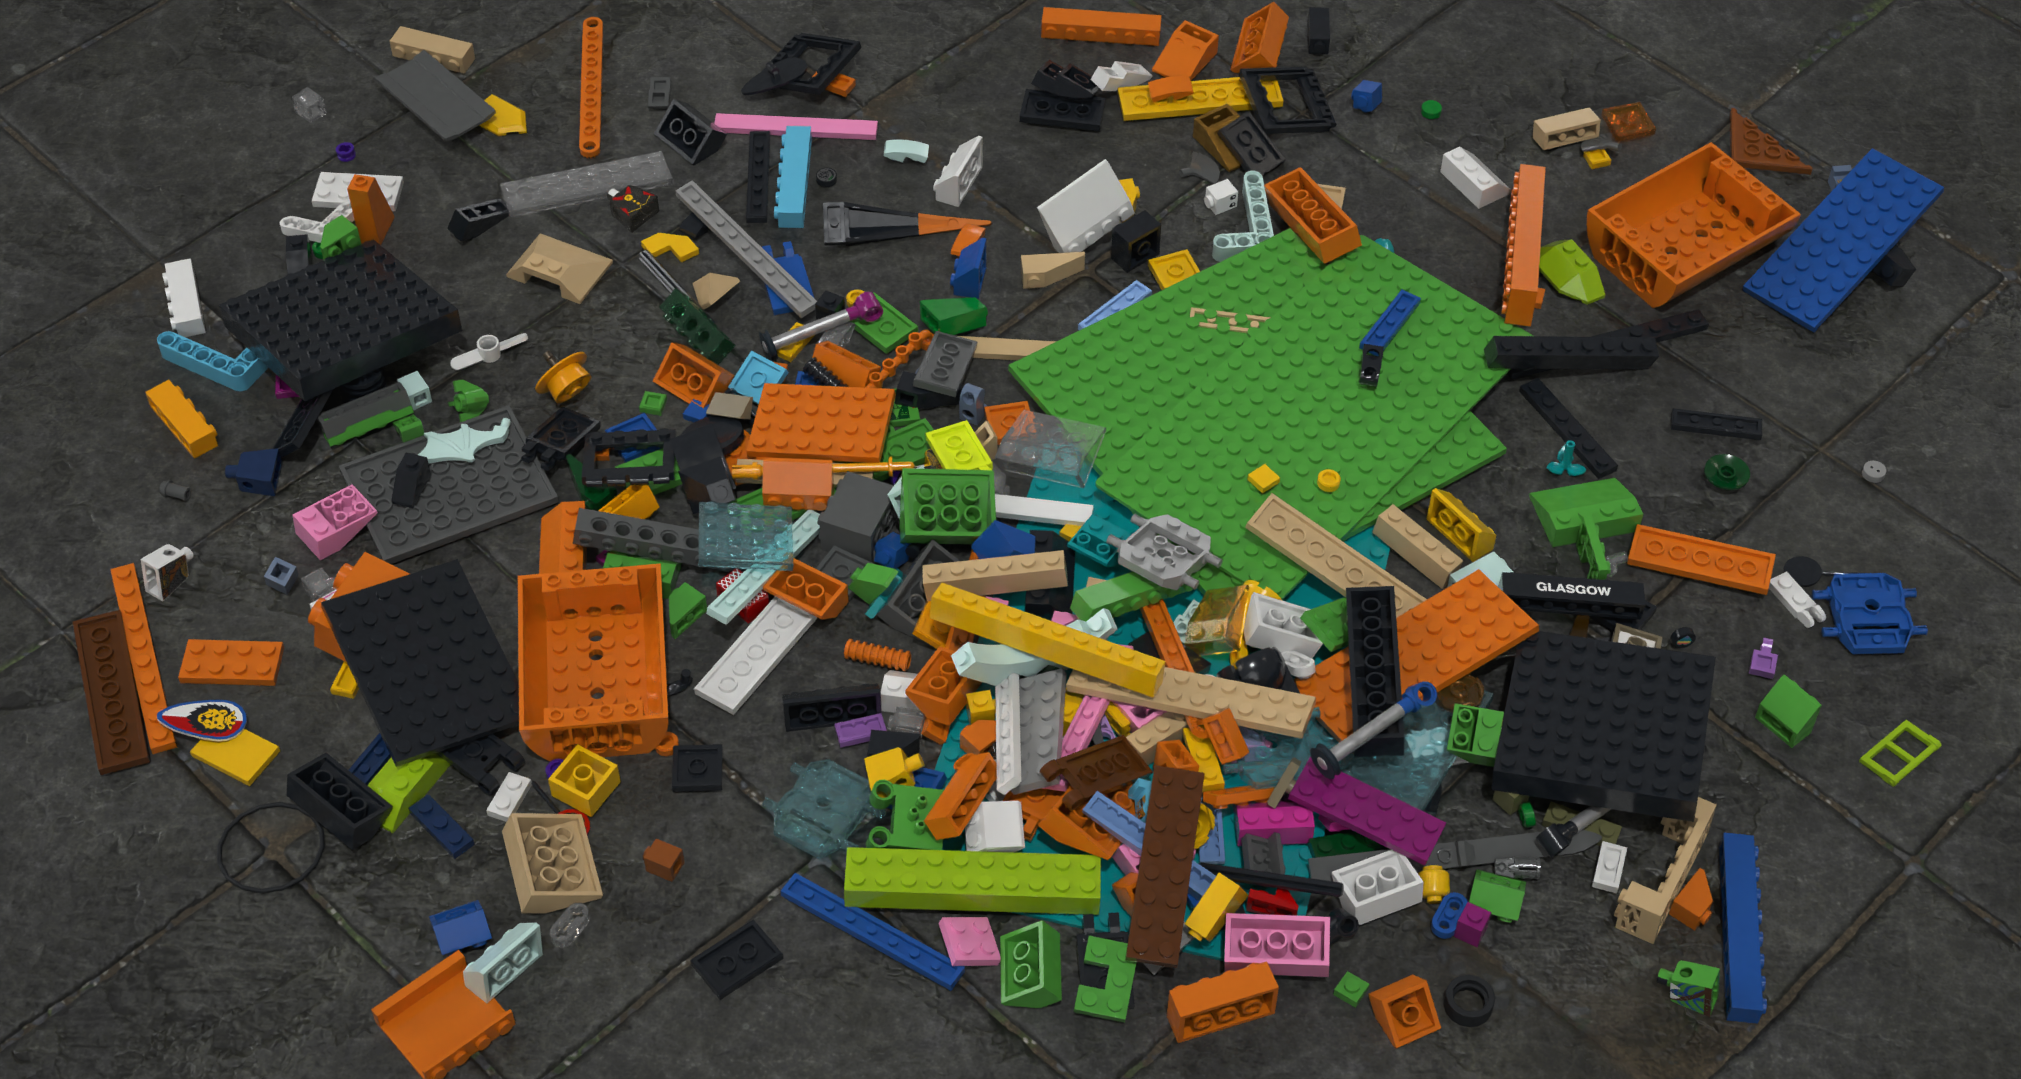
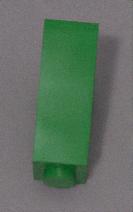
M976 297L920 301V319L934 333L940 331L956 335L986 326L987 307Z

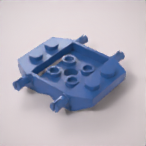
M1886 573L1834 574L1831 584L1826 590H1812L1813 600H1829L1836 626L1822 627V637L1839 638L1840 642L1852 654L1904 653L1910 636L1927 635V626H1914L1911 615L1905 607V598H1916V588L1903 589L1900 580ZM1866 605H1872L1877 610H1870ZM1880 626L1887 628L1889 626H1898L1899 629H1853V627Z

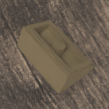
M715 392L706 414L751 419L753 397Z

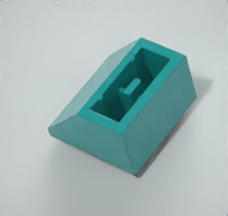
M1092 514L1068 542L1067 547L1106 567H1115L1120 565L1118 564V548L1106 542L1108 536L1113 534L1121 540H1126L1132 534Z

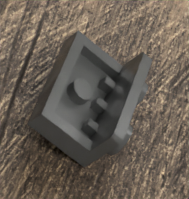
M1274 832L1268 839L1247 833L1241 838L1244 869L1285 874L1282 854L1283 845L1281 844L1280 833Z

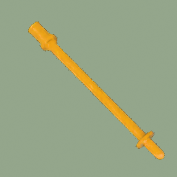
M889 457L888 462L833 464V473L889 471V476L893 477V471H902L903 468H914L915 465L913 462H892V457ZM753 462L751 465H732L733 479L753 478V480H758L763 475V466L758 464V462Z

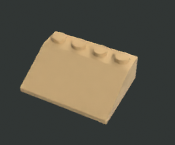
M511 813L502 830L522 913H549L602 898L603 893L582 814Z

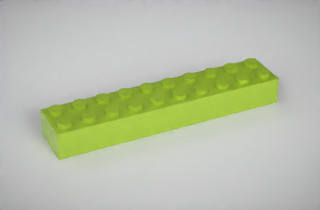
M847 847L844 883L845 907L1099 915L1101 857L1095 855Z

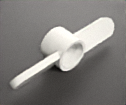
M526 333L499 342L498 338L493 335H484L478 339L477 349L454 357L451 360L450 366L453 370L459 371L482 361L487 363L495 362L500 358L501 350L526 341L528 336Z

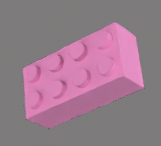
M1226 913L1225 972L1240 970L1252 963L1260 964L1267 961L1273 975L1329 977L1330 917Z

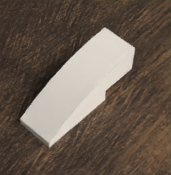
M1115 61L1111 68L1098 66L1091 80L1102 91H1117L1119 87L1142 84L1150 80L1152 75L1140 64Z

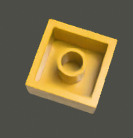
M578 744L548 779L551 796L590 817L595 814L621 782L618 765Z

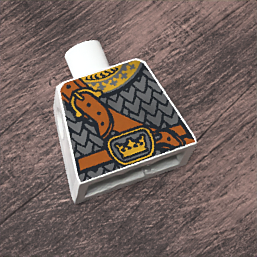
M166 544L141 559L145 592L164 601L188 578L187 562L194 557L193 552L188 547H183L179 550L170 544Z

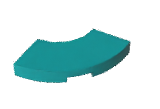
M898 568L896 570L899 572L888 588L867 608L865 615L870 619L876 616L901 582L903 572Z

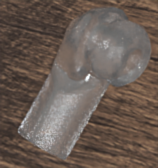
M1624 551L1605 557L1610 562L1611 568L1610 574H1607V576H1614L1618 570L1617 565L1628 562V556Z

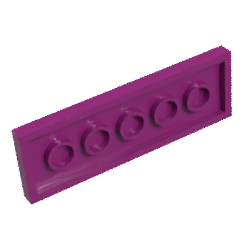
M1311 756L1288 799L1424 866L1446 825V822L1346 773L1341 772L1339 775H1335L1333 780L1326 778L1316 768Z

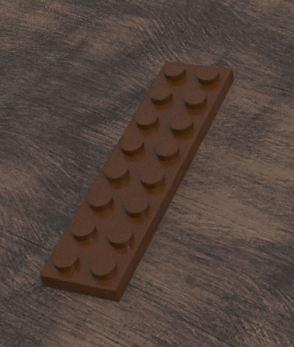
M121 610L72 621L100 775L150 763Z
M1154 766L1126 960L1172 968H1177L1205 773Z

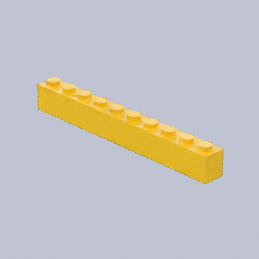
M941 583L931 597V619L1150 697L1155 696L1162 684L1166 662L1164 660L945 583Z

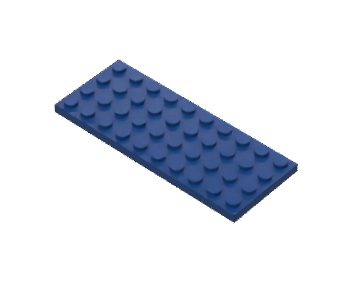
M1872 148L1743 285V291L1810 331L1815 332L1944 192V187Z

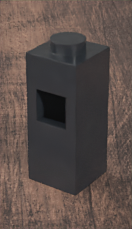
M1309 7L1308 53L1328 54L1330 45L1329 8Z

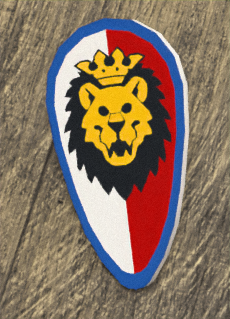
M202 700L179 703L157 713V720L175 732L217 742L236 738L244 731L247 724L246 713L243 708L237 703L228 700Z

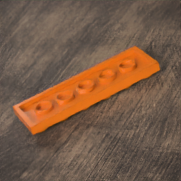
M1637 524L1627 564L1767 595L1776 554Z

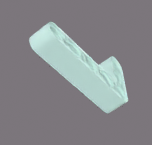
M1257 171L1246 172L1243 180L1242 193L1250 232L1219 234L1215 236L1212 257L1216 261L1221 262L1274 236L1263 177Z

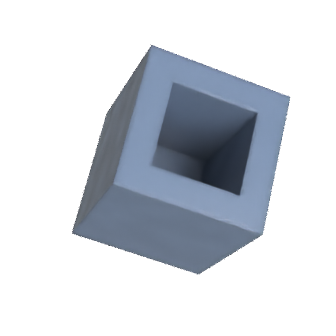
M275 557L265 573L264 579L267 586L288 595L299 574L296 566Z

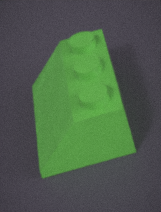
M610 551L607 553L603 568L661 564L662 598L669 599L670 594L676 587L682 563Z
M1041 920L1000 936L1001 1004L1005 1006L1042 1008L1061 1001L1060 933Z

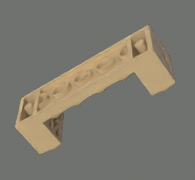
M1698 797L1694 822L1662 818L1661 824L1664 825L1662 835L1683 845L1679 846L1675 855L1676 860L1674 864H1670L1665 876L1666 880L1661 882L1658 891H1654L1634 881L1631 882L1628 890L1622 889L1618 898L1619 904L1614 913V916L1617 917L1615 928L1654 944L1670 912L1673 900L1678 896L1709 833L1717 804Z

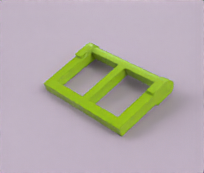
M1905 720L1864 754L1859 762L1894 787L1942 745L1939 740L1926 734L1908 720ZM1904 731H1907L1929 747L1914 758L1894 744L1893 741ZM1884 748H1887L1908 763L1896 775H1893L1872 760Z

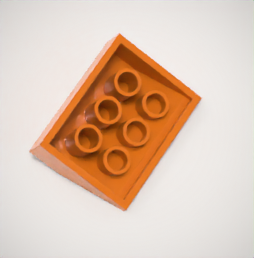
M1132 784L1104 795L1132 815H1135V800L1128 797V790ZM1070 785L1038 826L1057 842L1109 860L1122 842L1082 812L1088 802L1083 803L1073 811L1066 807L1062 799L1068 792L1074 789Z

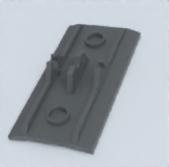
M425 50L394 70L374 77L375 81L445 141L458 138L496 114L494 108Z

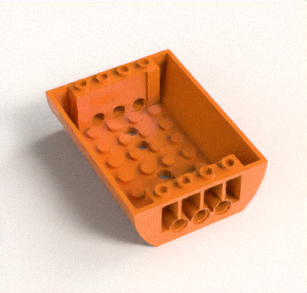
M1710 142L1588 209L1587 234L1593 257L1649 306L1655 308L1664 305L1783 237L1796 226L1801 214Z
M661 564L518 576L519 732L525 744L540 757L548 761L555 759L565 760L577 744L601 757L646 754L654 750L664 738L668 729V702ZM594 636L602 637L601 640L596 642L590 640ZM594 655H601V656H603V657H602L601 659H599V660H592V659H591V657L594 656ZM596 693L604 694L603 697L599 699L592 698V696Z

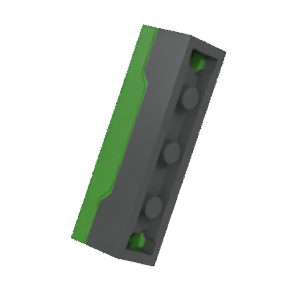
M397 382L319 414L317 419L324 438L331 447L333 445H341L350 438L363 436L372 429L383 428L388 423L405 418L409 414L414 413L406 389L400 382Z

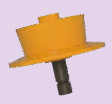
M550 351L545 352L542 356L551 368L540 378L536 384L535 391L538 394L550 392L556 403H563L577 395L588 385L592 378L591 374L582 367L586 362L587 355L584 352H577L558 362Z

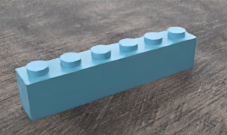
M786 126V134H782V147L784 148L780 149V160L783 163H779V175L781 177L777 178V189L780 192H776V204L778 206L774 207V219H778L779 228H804L812 147L811 126Z

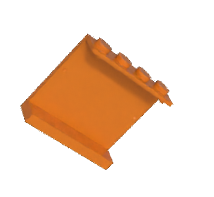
M459 950L371 1009L376 1024L422 1079H443L450 1070L456 1066L463 1065L470 1056L479 1050L487 1048L494 1039L500 1035H505L516 1025L511 1009L505 1011L495 998L485 1003L465 987L463 971L467 964L465 956Z

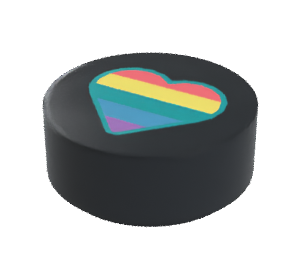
M1682 627L1675 630L1670 639L1675 648H1685L1694 643L1696 636L1692 628Z

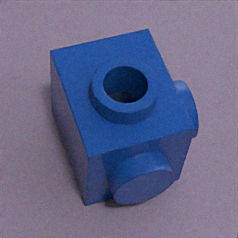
M1363 80L1352 91L1353 108L1361 109L1363 112L1373 111L1382 102V83Z
M892 532L876 543L874 561L885 567L896 569L909 560L905 549L912 543H900V535Z

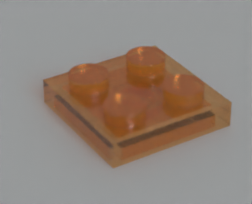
M1640 102L1602 109L1601 115L1617 142L1655 135L1656 127Z

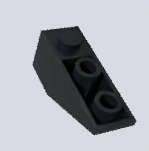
M907 371L902 372L896 390L895 404L918 409L959 404L964 385L960 386L956 397L914 387L913 381L916 374Z

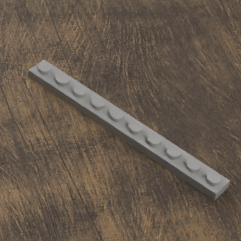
M690 181L675 190L676 196L800 318L815 310V303L817 301L694 181Z

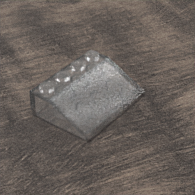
M1023 410L1002 438L995 459L1000 468L1005 471L1084 488L1107 429L1102 426Z

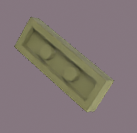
M1550 801L1542 826L1549 827L1553 823L1565 824L1578 815L1580 811ZM1598 818L1583 830L1601 835L1603 838L1596 843V845L1601 846L1602 841L1616 844L1622 826Z

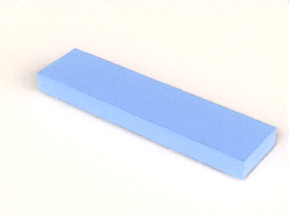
M1134 281L1080 322L1078 330L1151 296L1152 290L1139 281Z

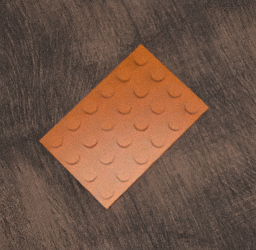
M764 383L746 450L747 456L879 463L896 396L895 389Z

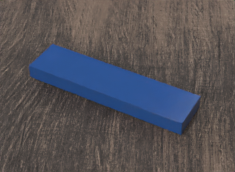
M1401 290L1360 342L1359 348L1363 350L1364 344L1383 346L1385 349L1418 307L1421 298ZM1374 351L1369 352L1375 356H1379L1378 353Z

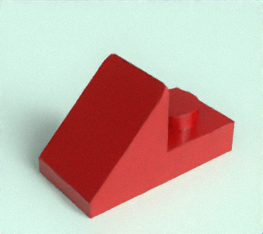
M1277 888L1275 895L1269 894L1264 890L1250 889L1246 911L1264 915L1297 916L1299 906L1286 889Z

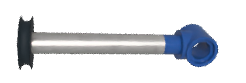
M1424 681L1409 686L1402 695V700L1331 749H1328L1323 744H1317L1316 748L1310 749V755L1316 768L1326 778L1333 780L1335 775L1341 773L1338 763L1340 760L1409 712L1416 713L1421 708L1432 705L1437 698L1436 688L1433 684ZM1418 691L1423 694V700L1419 698Z

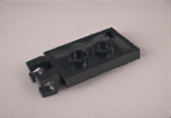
M562 406L526 437V444L522 447V452L526 454L521 457V461L530 463L535 460L539 452L542 454L541 459L545 460L541 464V469L551 470L557 460H565L568 454L571 455L585 442V434L597 432L600 429V421Z
M1119 912L1108 913L1109 932L1095 933L1093 914H1083V933L1077 935L1076 938L1080 985L1105 990L1109 968L1084 963V957L1089 936L1128 943V932L1120 931ZM1133 983L1127 1010L1134 1009L1135 1007Z

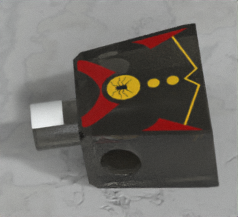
M628 185L620 192L613 188L607 194V199L610 200L612 216L632 233L659 212L658 196L633 185Z

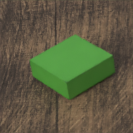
M645 391L639 411L641 413L661 416L667 402V394Z

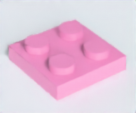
M942 917L939 926L952 966H998L1001 956L988 917Z

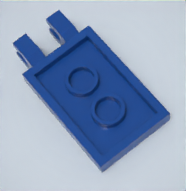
M791 241L784 242V257L773 259L814 298L802 257L794 254ZM762 246V248L773 258L771 246ZM764 282L773 315L794 312Z

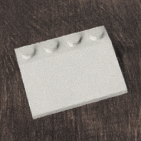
M1106 159L1037 207L1052 245L1059 253L1083 251L1110 232L1116 225L1121 224L1135 214L1130 199Z

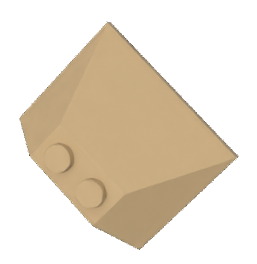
M539 234L506 275L508 278L524 284L533 275L560 285L562 298L581 304L612 265L613 260Z

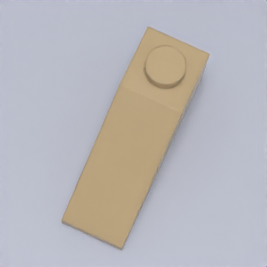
M1085 252L1021 255L1023 289L1046 287L1084 270Z

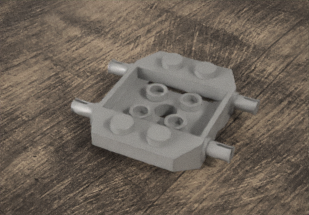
M1135 513L1130 522L1140 526L1138 530L1126 540H1121L1110 534L1106 541L1118 548V564L1161 587L1178 590L1184 584L1195 590L1200 581L1191 577V574L1198 572L1207 562L1217 568L1223 562V559L1211 554L1210 536L1168 514L1144 519ZM1168 540H1170V541H1172V542H1174V543H1176V544H1178V545H1180V546H1175V545L1169 543ZM1187 550L1195 553V555L1188 553Z

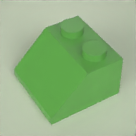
M1477 869L1469 902L1492 912L1491 914L1496 915L1497 919L1501 921H1518L1525 894L1526 881Z

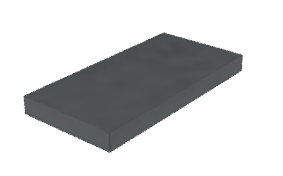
M936 331L914 378L913 386L956 397L978 342Z

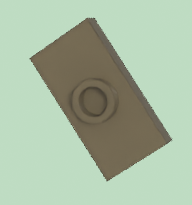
M1295 757L1291 759L1267 801L1269 806L1276 808L1284 792L1288 794L1291 792L1296 783L1293 777L1302 761Z

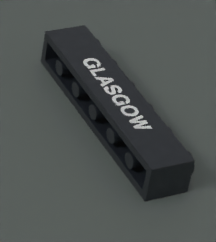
M1502 572L1498 585L1523 611L1641 620L1646 605L1644 583L1632 581Z

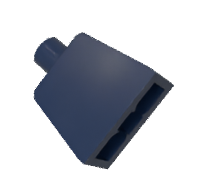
M279 449L243 452L240 455L238 465H226V478L236 479L239 490L242 492L275 496L283 464Z

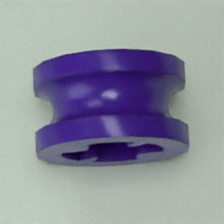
M344 142L336 147L337 157L340 161L348 162L356 157L353 144Z

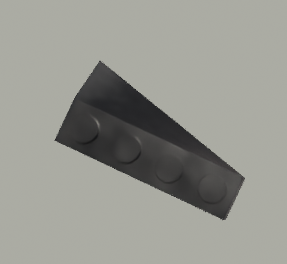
M1895 244L1872 270L1890 286H1905L1916 268L1902 248Z

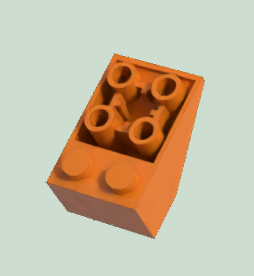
M1185 20L1172 34L1152 71L1164 77L1190 76L1192 80L1217 54L1219 35Z

